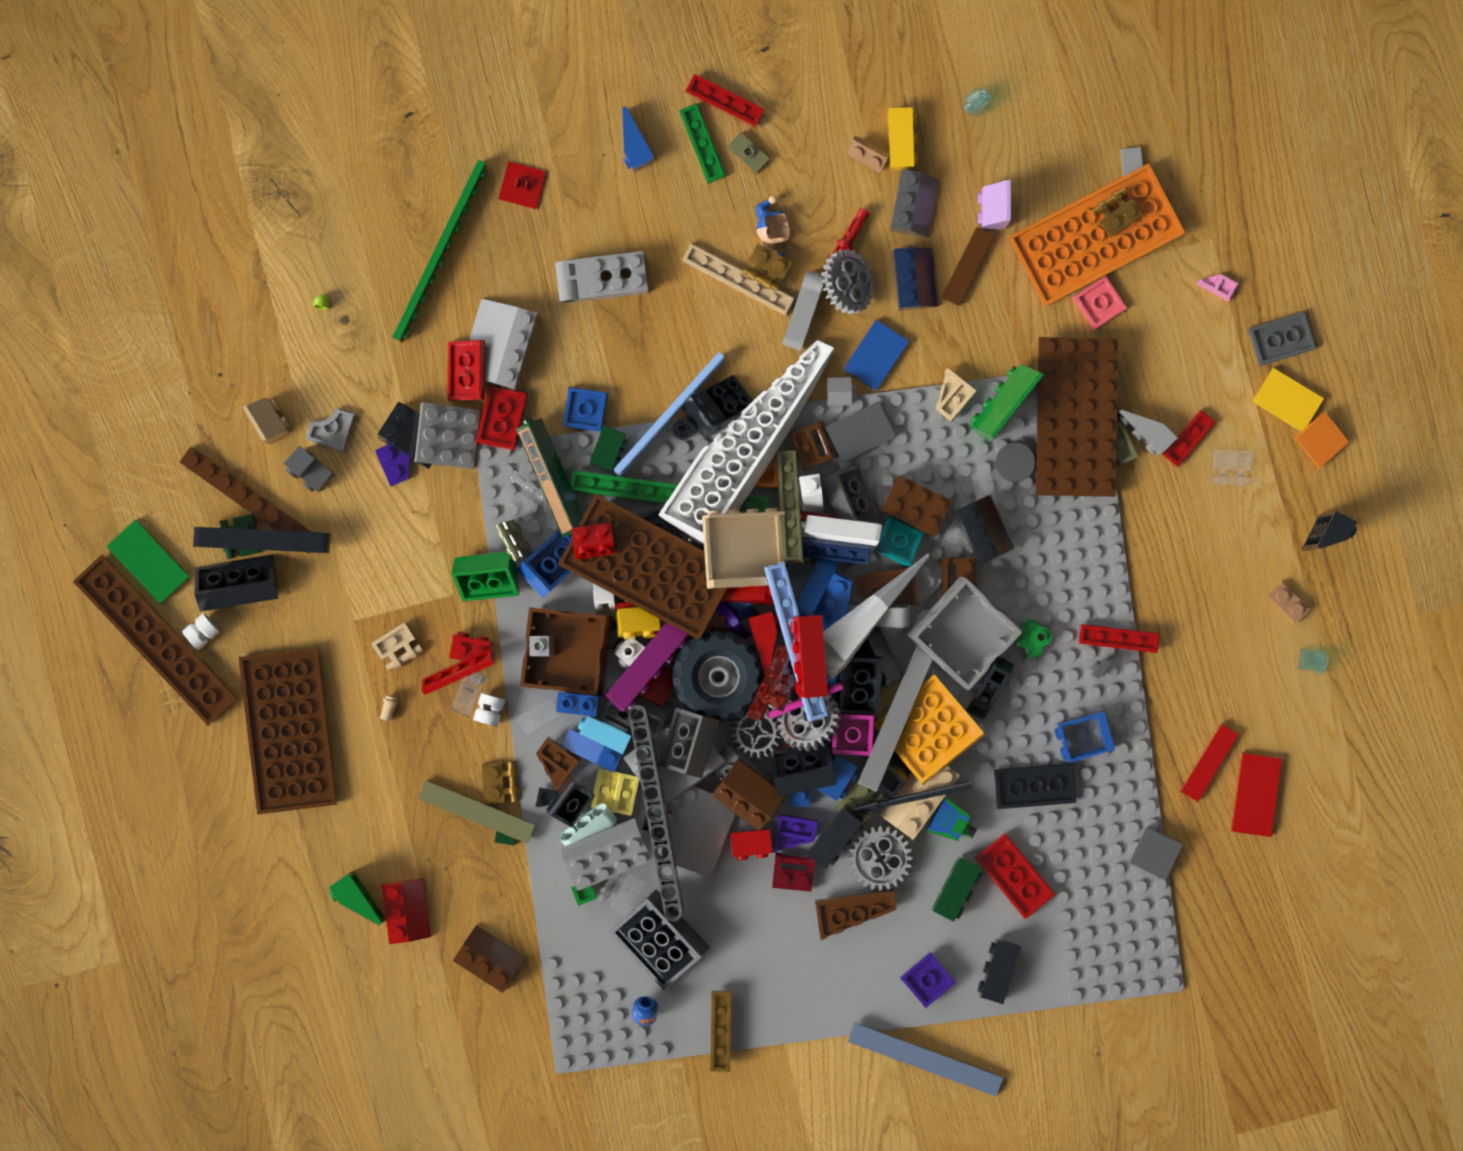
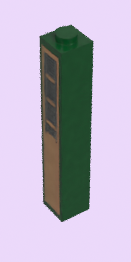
M529 418L523 421V425L516 430L562 538L572 535L571 528L578 527L584 515L542 418L537 420Z

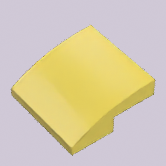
M598 768L593 790L595 796L591 800L590 807L595 808L603 803L614 813L631 816L639 779L634 775Z

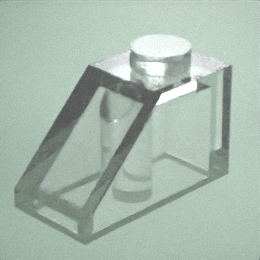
M476 672L463 678L451 709L469 717L481 693L486 676Z

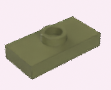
M742 132L727 146L756 174L770 160Z

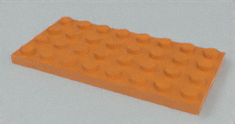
M1148 163L1008 236V239L1045 307L1184 235L1185 231ZM1124 187L1128 192L1123 197L1124 202L1126 203L1133 199L1143 213V216L1109 238L1099 223L1100 220L1105 218L1104 215L1100 213L1095 217L1091 210L1100 201L1104 202L1111 197V193L1116 190L1119 191ZM1114 203L1108 210L1112 213L1119 206L1117 203Z

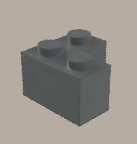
M301 446L284 463L288 467L286 471L294 478L298 479L300 477L306 481L304 485L312 492L314 490L320 492L335 475Z

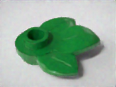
M1025 619L1022 620L1024 630H1022V633L1014 643L1019 647L1025 648V658L1031 659L1039 656L1044 646L1051 642L1052 633L1048 628L1041 627L1036 620ZM1040 633H1043L1045 635L1044 640H1040L1038 638V635Z

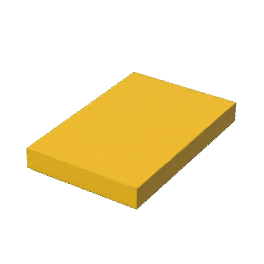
M1272 368L1252 402L1301 432L1308 426L1324 398Z

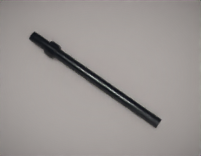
M967 781L881 801L878 799L871 800L870 803L855 806V811L857 814L868 811L877 812L886 807L973 789L972 781Z

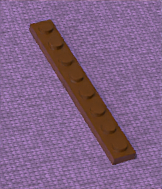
M190 446L179 463L272 529L278 531L311 532L192 446Z

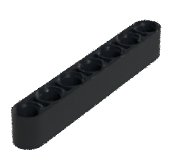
M194 527L193 547L330 553L331 533Z

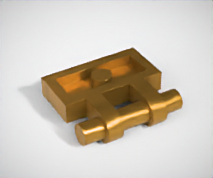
M1124 187L1119 191L1116 190L1111 193V197L1104 202L1100 201L1091 210L1095 217L1100 213L1104 215L1105 218L1100 220L1099 223L1109 238L1143 216V213L1133 199L1126 203L1124 202L1123 197L1128 194ZM1117 203L1119 208L1110 213L1108 208Z
M758 243L748 260L755 264L753 269L745 266L742 273L747 275L748 279L756 280L763 284L764 288H770L776 292L780 285L774 282L775 277L777 276L783 280L793 262ZM760 268L770 272L768 278L758 273Z
M507 762L508 770H502V763L482 764L485 804L504 803L505 794H510L511 802L519 801L518 793H520V788L517 787L516 776L518 775V769H516L515 762ZM509 776L510 788H504L503 777Z

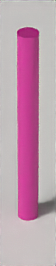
M838 682L827 687L828 695L844 689L843 684ZM800 698L769 711L770 719L802 707V699Z

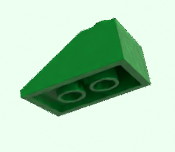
M354 871L328 887L330 889L329 895L334 902L338 901L339 904L377 925L386 921V917Z

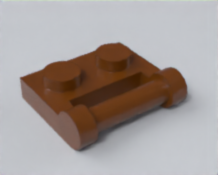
M823 421L789 433L803 470L837 458L823 429ZM816 430L825 456L820 457L811 431Z
M976 558L940 559L943 585L941 597L950 588V564H955L956 581L961 576L967 578L976 587Z

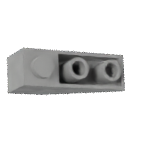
M1124 410L1117 412L1119 415L1118 420L1125 427L1128 425L1133 430L1131 433L1137 440L1140 441L1142 439L1146 443L1145 448L1152 455H1161L1177 439L1163 423Z

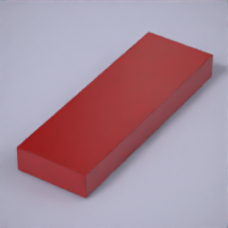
M1199 410L1162 455L1174 466L1178 467L1216 422L1204 411Z

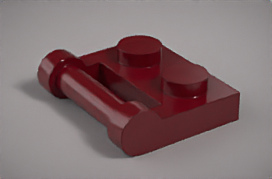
M776 852L772 888L812 892L815 860L810 856H789ZM780 864L808 865V871L780 868Z

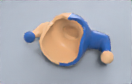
M772 195L768 200L756 206L755 211L759 219L756 227L757 234L761 238L764 247L785 258L784 252H777L774 250V246L776 243L789 240L790 224L784 211H768L769 205L777 202V197Z

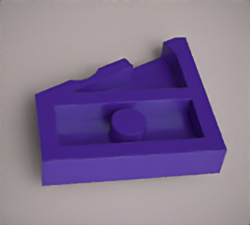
M389 445L375 450L390 487L409 479V457Z
M720 601L716 611L720 616L724 614L727 618L724 622L730 630L735 629L744 639L751 636L724 601Z
M779 814L772 852L776 853L786 848L814 842L818 820Z

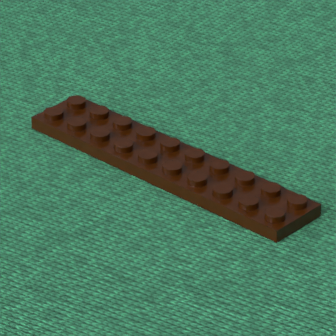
M101 554L73 581L207 726L213 723L238 699L104 555Z

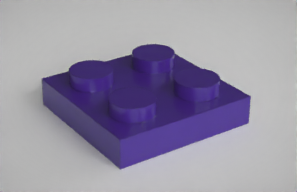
M931 952L927 953L900 976V979L925 1008L956 983Z

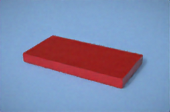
M1247 753L1241 754L1231 825L1232 832L1271 837L1282 763L1281 758Z
M1003 833L974 857L1025 920L1056 895L1006 833Z

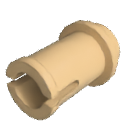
M386 695L383 698L384 705L380 719L392 721L394 709L398 702L396 697Z

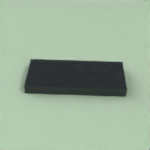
M1073 763L994 769L997 809L1077 803Z

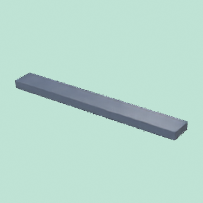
M855 1022L848 1038L849 1043L993 1096H997L1003 1080L1002 1076Z

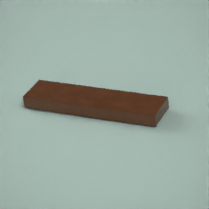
M976 227L941 297L942 299L959 307L994 235Z

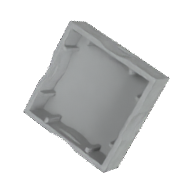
M960 576L907 635L962 688L969 691L988 670L991 663L1006 651L1022 631L1003 613L996 610L967 578Z

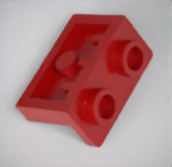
M458 632L457 635H452L453 640L449 658L466 660L492 648L493 642H489L488 637L477 635V639L469 638L468 633Z

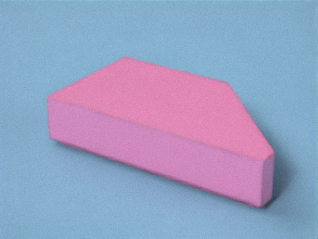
M1223 274L1199 280L1196 284L1229 301L1239 283Z

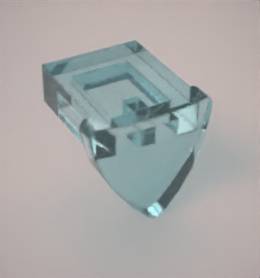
M1300 649L1298 669L1317 671V674L1324 673L1329 664L1326 651L1320 650L1319 652Z

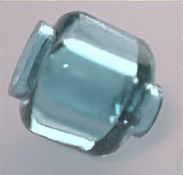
M975 87L964 96L965 105H963V108L969 115L973 113L979 117L991 108V101L993 99L984 87Z

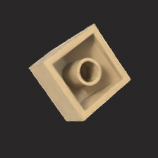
M265 397L243 407L263 442L270 445L290 433L287 429L290 425L284 416L280 417L278 414L279 407L274 399L270 400Z

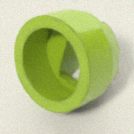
M324 294L317 295L314 299L313 307L328 310V297Z

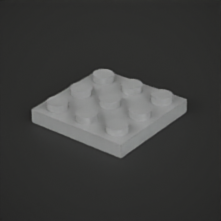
M421 403L414 462L474 469L480 410Z

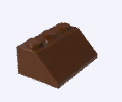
M739 758L718 782L711 795L758 831L770 819L785 795L778 797L775 784Z
M476 925L453 959V962L503 993L526 957Z

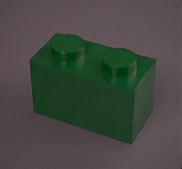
M603 425L589 463L613 472V469L621 461V458L618 457L620 451L626 448L628 439L625 438L626 433Z

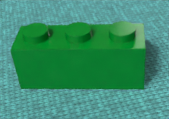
M507 552L454 558L451 575L462 602L519 596L520 593L518 572L516 570L517 564Z

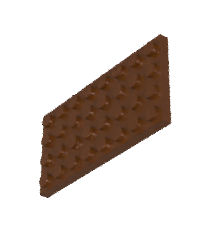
M1038 337V372H1041L1043 376L1037 384L1035 496L1116 497L1118 338Z
M595 494L578 527L611 523L615 553L607 556L576 559L571 539L558 565L700 640L727 588L707 589L705 552Z
M318 647L239 657L257 815L337 805Z

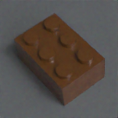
M898 475L880 512L934 538L952 500Z

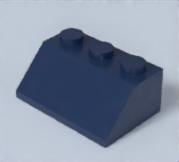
M909 247L894 249L893 262L898 311L937 307L932 248Z

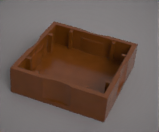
M529 607L526 630L527 646L523 658L520 687L603 696L612 617ZM530 636L555 637V657L530 656Z

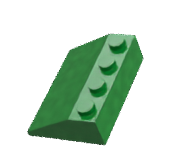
M1022 364L1017 368L1013 366L1007 373L1008 380L1005 383L1002 381L994 390L997 392L993 399L988 397L982 405L985 409L981 414L977 412L970 420L972 425L969 428L987 442L993 439L1043 376L1041 372Z

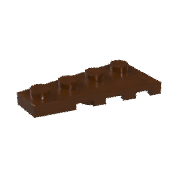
M894 889L815 900L821 940L835 933H841L850 927H856L870 919H875L897 910Z

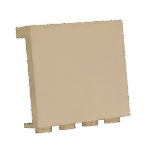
M777 508L765 509V512H759V509H748L747 513H740V510H728V514H721V510L709 511V515L702 516L707 589L769 586L764 567L783 561L780 515H785V511L778 512Z

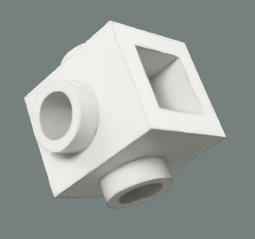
M626 639L625 642L621 641L615 648L617 664L624 669L629 667L645 647L635 639Z

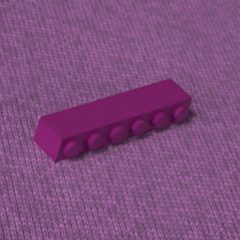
M666 623L604 697L622 712L626 708L630 710L637 702L634 698L638 693L643 695L649 688L647 684L651 678L655 680L660 675L662 670L659 668L664 663L668 665L675 657L672 654L675 649L681 650L686 644L687 640L685 637L688 634Z

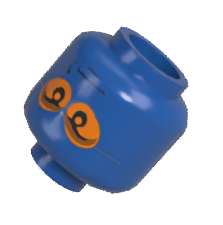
M648 996L637 998L632 1007L633 1021L641 1026L652 1025L656 1021L658 1014V1003L656 1000Z

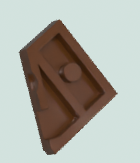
M549 736L536 752L556 791L559 790L580 761V759Z

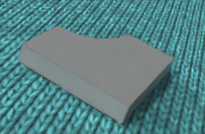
M336 408L333 415L328 419L311 421L306 440L344 452L356 414Z

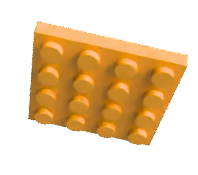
M934 674L922 684L894 751L924 785L985 734ZM887 713L873 724L878 732H880Z

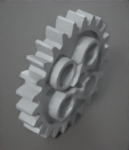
M849 249L831 254V258L826 259L827 264L823 265L826 271L821 273L825 277V280H822L821 283L826 284L823 291H828L826 298L831 297L830 304H836V310L841 309L842 313L855 314L862 312V310L867 309V305L871 304L869 299L874 298L871 292L876 291L872 287V284L876 283V281L871 280L874 273H869L871 265L866 266L867 259L861 260V254L856 255V251L850 252Z
M831 695L823 697L828 712L826 717L809 722L804 706L777 718V721L780 722V725L777 726L781 731L780 735L787 744L790 743L793 748L797 746L800 751L803 747L809 751L811 746L817 750V744L819 743L824 747L825 739L829 742L831 741L829 735H836L833 729L840 728L836 722L841 720L840 716L837 715L841 713L837 707L838 703ZM820 723H823L821 727L817 728ZM805 728L802 733L798 734L801 729Z
M881 826L878 827V831L871 827V833L863 830L864 836L857 835L859 841H852L855 849H849L853 853V856L848 857L849 860L853 861L849 868H855L852 875L859 874L858 882L864 879V887L870 883L871 890L875 888V885H878L879 891L882 890L883 885L889 890L890 883L897 886L896 880L899 879L903 882L904 880L901 875H908L905 868L912 867L907 861L912 860L913 857L907 856V853L912 850L910 848L905 849L908 841L901 842L903 835L896 837L897 830L889 833L890 829L888 826L885 831H882ZM882 839L889 841V847L885 850H881L878 847V843ZM870 843H874L881 855L885 854L883 860L890 870L889 874L886 873L879 861L875 862L877 856ZM865 849H869L872 852V856L868 860H864L861 857V853ZM893 856L899 859V864L896 867H891L888 864V860ZM878 866L882 869L880 876L874 877L871 875L873 867Z

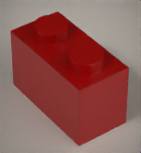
M769 828L760 829V831L730 832L732 857H737V860L749 859L748 856L756 855L757 858H766L768 854L772 853Z

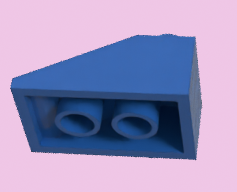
M559 530L516 569L542 598L571 573V571L561 567L558 563L570 543L572 535L562 538Z

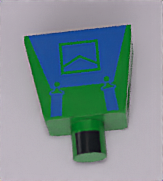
M944 797L926 830L930 833L959 841L962 834L972 839L977 828L968 824L970 815Z

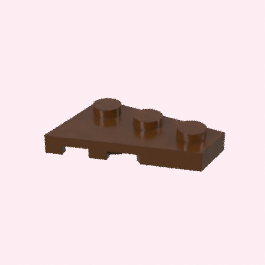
M908 568L854 575L857 595L864 597L872 596ZM915 577L894 601L895 603L919 607Z

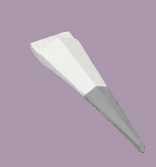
M930 553L823 632L826 675L831 680L847 666L886 611L930 559Z

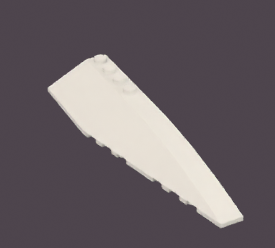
M817 340L799 357L800 360L786 369L787 372L781 378H777L767 391L764 390L741 412V416L735 421L730 422L728 428L722 434L719 433L708 447L705 446L674 490L659 516L704 545L702 516L709 515V511L721 510V514H728V510H739L799 416L833 354L834 347Z

